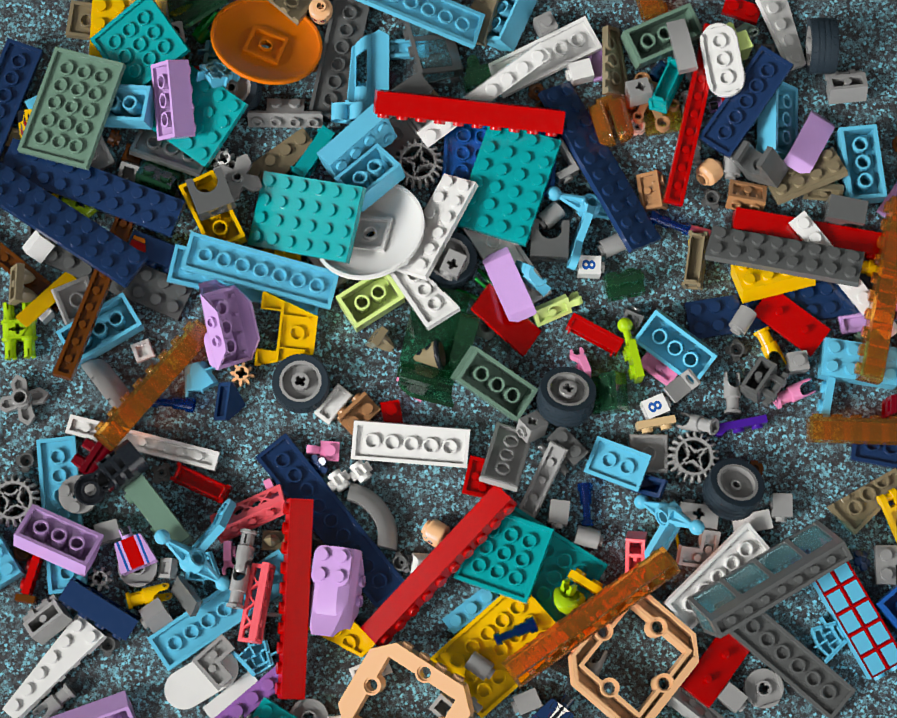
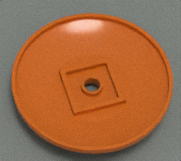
M268 0L233 1L217 13L211 27V43L221 62L237 75L253 82L267 85H284L297 82L314 71L322 55L321 35L313 21L306 15L297 26ZM262 45H267L270 48H264Z

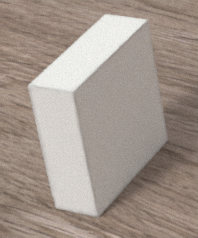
M149 338L130 345L138 364L156 357Z

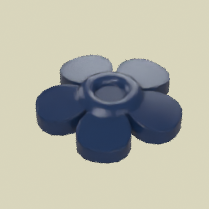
M317 454L312 455V461L309 463L319 475L321 473L326 474L328 472V467L325 466L327 459L325 457L319 458Z
M865 550L854 551L856 558L853 559L855 566H859L863 572L866 571L867 567L871 565L870 559L867 558V552Z

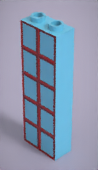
M844 563L813 582L812 585L833 621L837 622L840 630L847 638V645L866 678H874L876 681L884 677V672L888 669L896 670L897 644L850 563Z

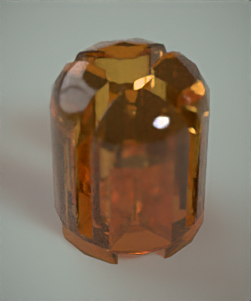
M623 94L617 98L608 95L596 99L597 104L591 107L588 104L589 113L600 144L607 147L617 146L607 111L611 112L621 144L626 143L632 138L634 129Z

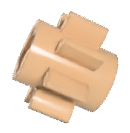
M244 362L242 366L234 365L235 371L230 372L232 376H235L232 382L236 383L238 381L240 387L244 383L250 385V378L255 377L249 373L252 371V367L246 368ZM242 371H244L246 375H244L243 378L240 379L238 374H241Z

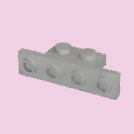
M267 98L266 111L247 112L248 127L321 128L323 126V112L305 111V99Z

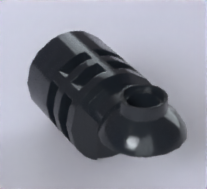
M128 439L113 449L110 454L105 455V458L101 461L96 462L95 464L98 469L79 477L74 485V495L80 503L95 505L105 497L106 491L111 487H114L119 492L124 486L130 484L133 479H136L150 468ZM88 484H93L94 491L89 494L85 493V487Z

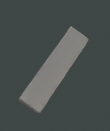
M550 441L518 507L520 510L536 519L569 449L554 441Z

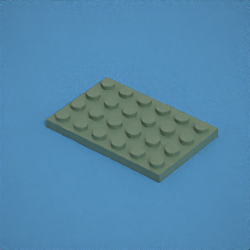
M55 46L17 151L89 170L126 65L121 62Z

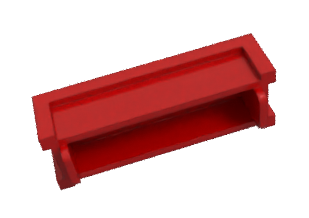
M573 313L565 329L568 331L567 334L572 332L611 353L610 357L612 355L616 357L624 342V339L576 313Z
M180 462L177 463L178 468L174 476L170 478L172 482L220 504L227 500L232 490L230 485L223 484L188 468Z

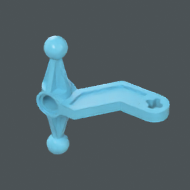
M552 186L547 190L548 199L551 201L561 200L575 209L581 217L570 245L566 268L574 271L578 265L583 241L591 220L595 218L610 219L596 195L589 193L579 196L562 193L557 186Z
M640 494L634 499L635 506L638 509H647L651 512L660 525L644 551L647 580L655 585H659L666 576L665 554L680 527L689 528L693 535H700L704 532L705 526L701 520L696 519L692 521L687 517L676 502L649 501L646 495Z
M230 498L227 499L219 508L212 524L192 547L171 539L169 532L165 529H160L155 533V541L160 545H167L179 560V565L183 571L187 573L192 572L214 581L218 590L226 591L230 587V579L226 576L218 575L208 563L205 551L226 528L236 503Z

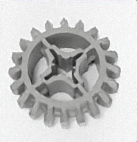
M416 138L414 139V144H411L408 140L407 147L401 144L400 148L403 151L396 150L397 156H393V158L401 166L404 164L413 170V174L410 175L402 166L406 176L404 178V185L407 186L411 183V188L414 189L415 184H417L418 189H421L422 184L427 188L429 187L428 181L434 184L435 178L440 177L439 172L443 169L440 166L443 164V160L439 159L441 152H437L438 148L436 146L427 148L422 140L421 143H418ZM417 151V153H416L415 156H412V157L408 156V157L406 158V156H407L408 154ZM423 152L431 157L433 163H429L428 160L423 158ZM419 157H420V164H421V165H420V166H417V170H416L415 163H416V161L419 160ZM428 170H430V172L427 173L426 175H424V176H419V174H420L422 171H427V172H428Z
M685 432V439L682 435H678V441H672L675 447H668V450L673 453L667 454V458L673 460L668 461L667 464L674 465L670 470L671 472L678 471L675 476L676 478L683 475L682 482H685L688 477L690 484L694 483V478H696L698 483H701V476L705 480L707 473L715 465L713 462L719 461V457L713 456L719 452L717 449L712 450L716 444H708L711 439L710 437L703 440V433L696 437L697 433L692 432L690 437L689 433ZM687 443H696L703 448L695 450ZM682 446L684 449L683 452L685 453V459L679 462L678 451L679 448ZM700 453L695 460L687 461L691 455ZM707 453L708 463L706 468L704 469L702 467L701 456ZM691 465L698 472H689L683 467Z
M12 475L11 481L5 476V483L0 481V500L1 497L6 500L4 512L0 506V524L6 521V526L10 527L13 522V526L17 528L19 521L20 523L22 522L32 504L41 507L36 504V502L41 501V497H35L40 494V490H34L37 485L35 483L30 484L31 480L29 478L24 480L22 475L18 479L15 475ZM20 486V488L16 489V491L13 493L5 492L10 487ZM26 490L29 494L28 506L23 501ZM8 496L11 497L12 499H13V498L17 499L18 502H19L20 504H22V506H20V505H18V504H14V503L8 498ZM17 509L24 510V512L18 516H9L11 513H14V511Z

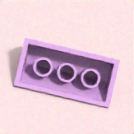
M165 60L151 65L157 141L195 136L196 124L193 115V87L190 82L191 67L189 60Z
M32 504L14 533V546L85 577L95 561L104 535Z
M122 691L49 718H136L126 691Z

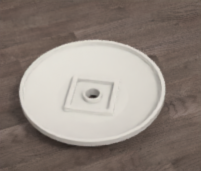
M399 184L395 185L364 212H361L350 263L320 259V261L336 275L352 280L376 279L398 270L413 257L424 236L425 217L419 201L408 189ZM369 232H375L372 237H366Z

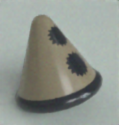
M436 338L432 343L416 353L413 359L416 362L443 370L446 365V358L442 341Z

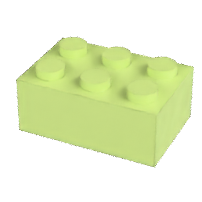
M390 274L376 279L361 280L335 296L336 302L357 333L405 303L404 295Z

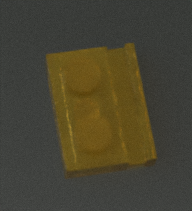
M647 108L644 113L646 137L678 132L682 121L680 109L676 112L668 110L667 114L662 113V115L669 117L670 129L661 133L655 128L656 119L652 110Z

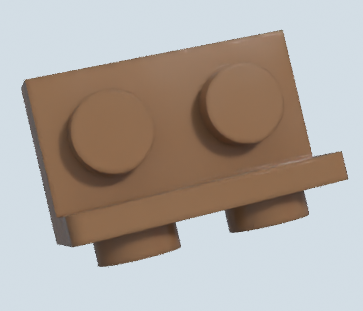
M658 170L636 175L639 200L645 211L648 212L660 208L667 210L668 204L663 202L666 191L665 185H667L665 175Z
M730 179L725 208L735 210L736 207L763 211L766 204L767 186Z
M365 391L362 394L360 392L352 398V403L348 407L345 405L337 413V420L352 436L354 420L371 421L381 411Z

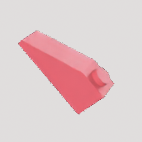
M627 532L624 594L643 593L645 591L646 565L644 551L647 548V532Z

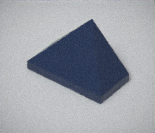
M233 382L218 384L214 421H227L246 406Z
M645 475L639 494L661 499L668 481Z

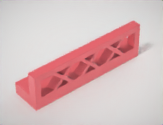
M278 484L236 503L226 528L217 537L222 544L224 541L241 535L240 529L242 528L254 529L285 515L283 514V504L286 502L282 486ZM278 492L279 496L269 499L271 495ZM261 501L258 506L252 507L255 502ZM243 509L240 514L234 515L236 511ZM217 513L210 515L211 524Z
M262 562V564L252 563L238 635L239 642L262 644L276 568L271 563ZM257 568L261 569L259 581L255 577ZM257 588L256 598L254 600V598L252 597V591ZM254 607L251 620L248 616L249 610ZM250 627L248 638H244L245 630Z

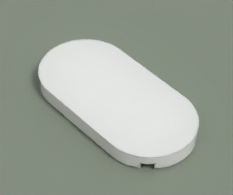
M711 24L703 31L700 37V48L707 84L715 95L724 98L732 97L741 91L745 83V73L738 37L735 30L727 26V24Z
M230 653L221 661L233 678L219 691L192 661L171 674L167 679L164 687L167 701L173 707L183 710L199 705L235 682L239 671L237 659Z

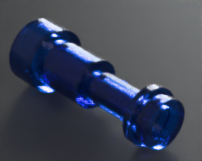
M654 209L649 217L654 226L656 224L667 229L670 227L681 231L682 235L688 236L691 225L688 223L684 225L671 220L672 218L662 215Z
M153 395L151 407L167 406L172 407V409L185 410L187 413H194L196 398L164 399L160 398L159 395Z
M578 483L577 490L580 492V505L583 506L582 526H594V520H591L590 505H592L591 491H593V483Z
M534 617L525 619V622L513 626L514 628L501 634L498 631L496 634H493L496 644L503 645V641L512 637H520L530 632L533 634L539 631Z

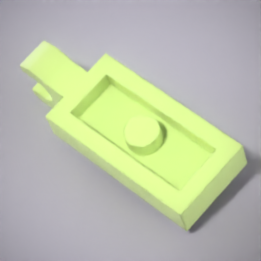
M575 291L569 297L563 294L536 306L537 313L533 315L537 327H540L572 313V307L583 303L582 297L579 296L578 291Z

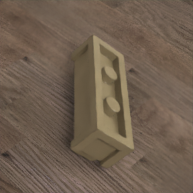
M689 230L690 238L684 282L681 285L683 289L703 290L706 267L705 253L709 242V234L705 231L704 233H695Z

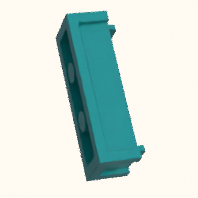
M668 57V63L652 98L648 100L650 110L667 114L685 73L679 75L676 60L672 59V57Z
M325 126L317 129L318 134L295 166L291 165L293 176L305 178L311 176L321 161L317 152L336 137L333 131Z

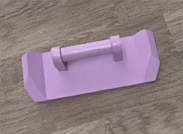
M811 110L805 124L785 157L784 163L800 174L810 173L830 138L835 125Z
M505 247L488 255L482 262L508 320L520 322L535 315L537 311L508 248Z

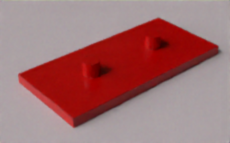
M490 283L470 308L522 357L526 355L541 333V330L528 318L520 322L509 321L498 295Z
M783 294L763 298L754 310L758 319L800 350H807V354L810 357L831 330Z
M730 634L721 639L715 637L699 659V663L681 684V687L706 707L710 708L750 651Z

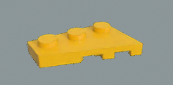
M354 621L350 630L343 629L334 637L322 636L361 658L368 653L369 649L376 645L356 621Z

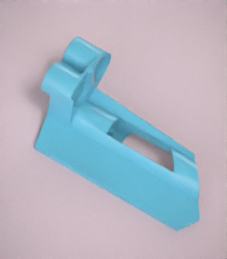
M377 30L373 34L365 35L352 46L347 100L345 102H331L332 122L350 124L374 104L375 89L389 90L390 35ZM367 50V81L361 84L357 80V57Z

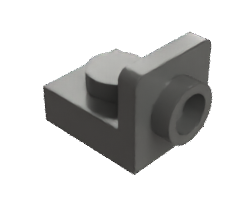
M627 305L623 318L626 317L632 321L633 327L630 331L631 335L635 337L645 312L639 306Z

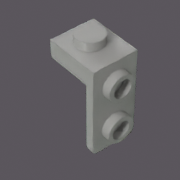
M561 138L558 139L562 141L560 152L569 166L556 173L555 180L558 185L571 182L574 176L579 173V166L576 160L571 156L569 148Z

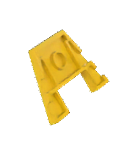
M263 291L261 309L281 311L276 350L256 349L254 366L282 361L294 354L314 355L318 316Z

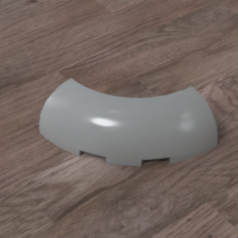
M90 359L82 363L80 366L105 399H110L108 402L128 428L132 427L141 417L143 410L115 371L106 361L101 359Z
M351 482L347 501L362 507L373 518L378 531L377 546L397 551V526L389 507L372 490Z

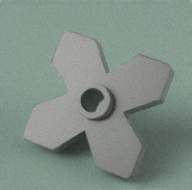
M247 154L236 158L234 169L223 164L216 167L222 168L234 201L240 199L241 191L245 189L254 193L262 188L259 177L248 174L252 163Z
M15 375L10 383L13 393L11 396H4L0 399V410L7 414L18 410L19 421L27 426H31L36 418L32 406L45 404L50 394L40 387L29 391L28 381L19 375Z

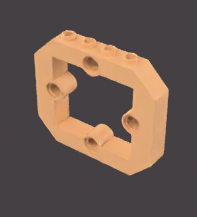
M648 592L612 596L605 604L607 606L604 612L600 611L593 619L595 621L592 627L588 626L581 634L583 636L581 641H576L569 649L571 651L568 656L570 684L609 718H656L699 663L696 633ZM629 608L646 622L644 632L648 637L655 639L662 636L682 653L667 673H662L652 678L650 682L652 692L638 710L618 695L620 685L616 679L608 677L601 680L585 666V663L601 643L612 637L613 628ZM653 623L658 624L660 628L658 633L652 629ZM599 627L604 628L606 632L604 637L598 634ZM660 679L666 682L665 689L659 686ZM605 683L610 684L612 688L610 694L604 690Z
M399 641L369 649L338 703L341 718H362L358 714L368 697L378 694L385 689L386 680L382 673L389 661L393 659L415 673L416 678L420 682L430 683L455 699L446 717L438 718H471L475 711L469 686L464 682V678L457 673L452 674L447 671L448 668L440 662L435 663L430 660L431 657L427 653L422 651L419 653L413 649L414 645L408 641ZM424 667H428L430 669V677L424 675ZM372 679L377 682V689L371 687L370 682Z

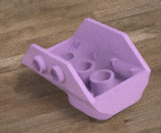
M216 279L199 283L207 329L204 336V344L209 364L216 370H220L252 360L260 341L252 302L235 285L227 286Z
M318 545L314 553L312 571L310 573L311 589L309 595L308 626L312 635L334 637L343 629H351L359 613V608L363 604V596L361 594L362 588L365 587L366 577L364 576L362 551L345 547Z

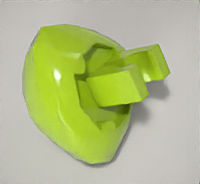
M569 578L564 579L561 587H556L554 590V604L560 612L566 615L576 613L586 601L584 594L576 590L577 585L569 584L571 581Z

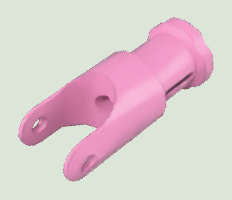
M811 378L803 379L779 392L777 399L773 402L776 408L780 409L784 404L794 403L815 393L816 390L806 394L800 392V386L811 380Z

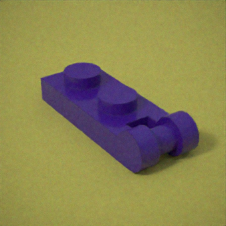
M765 414L720 423L718 432L713 436L720 438L724 433L732 431L733 434L745 432L744 429L752 428V430L762 429L763 425L768 422L767 416Z

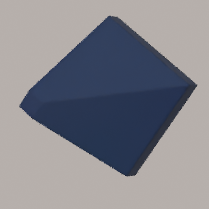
M662 60L648 72L652 81L657 83L666 67Z

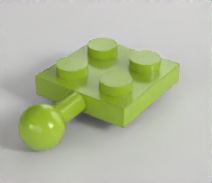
M624 317L617 324L618 329L623 332L626 342L623 357L625 362L628 361L629 369H627L629 379H633L634 384L642 383L645 374L636 340L632 338L630 331L633 323L629 318Z

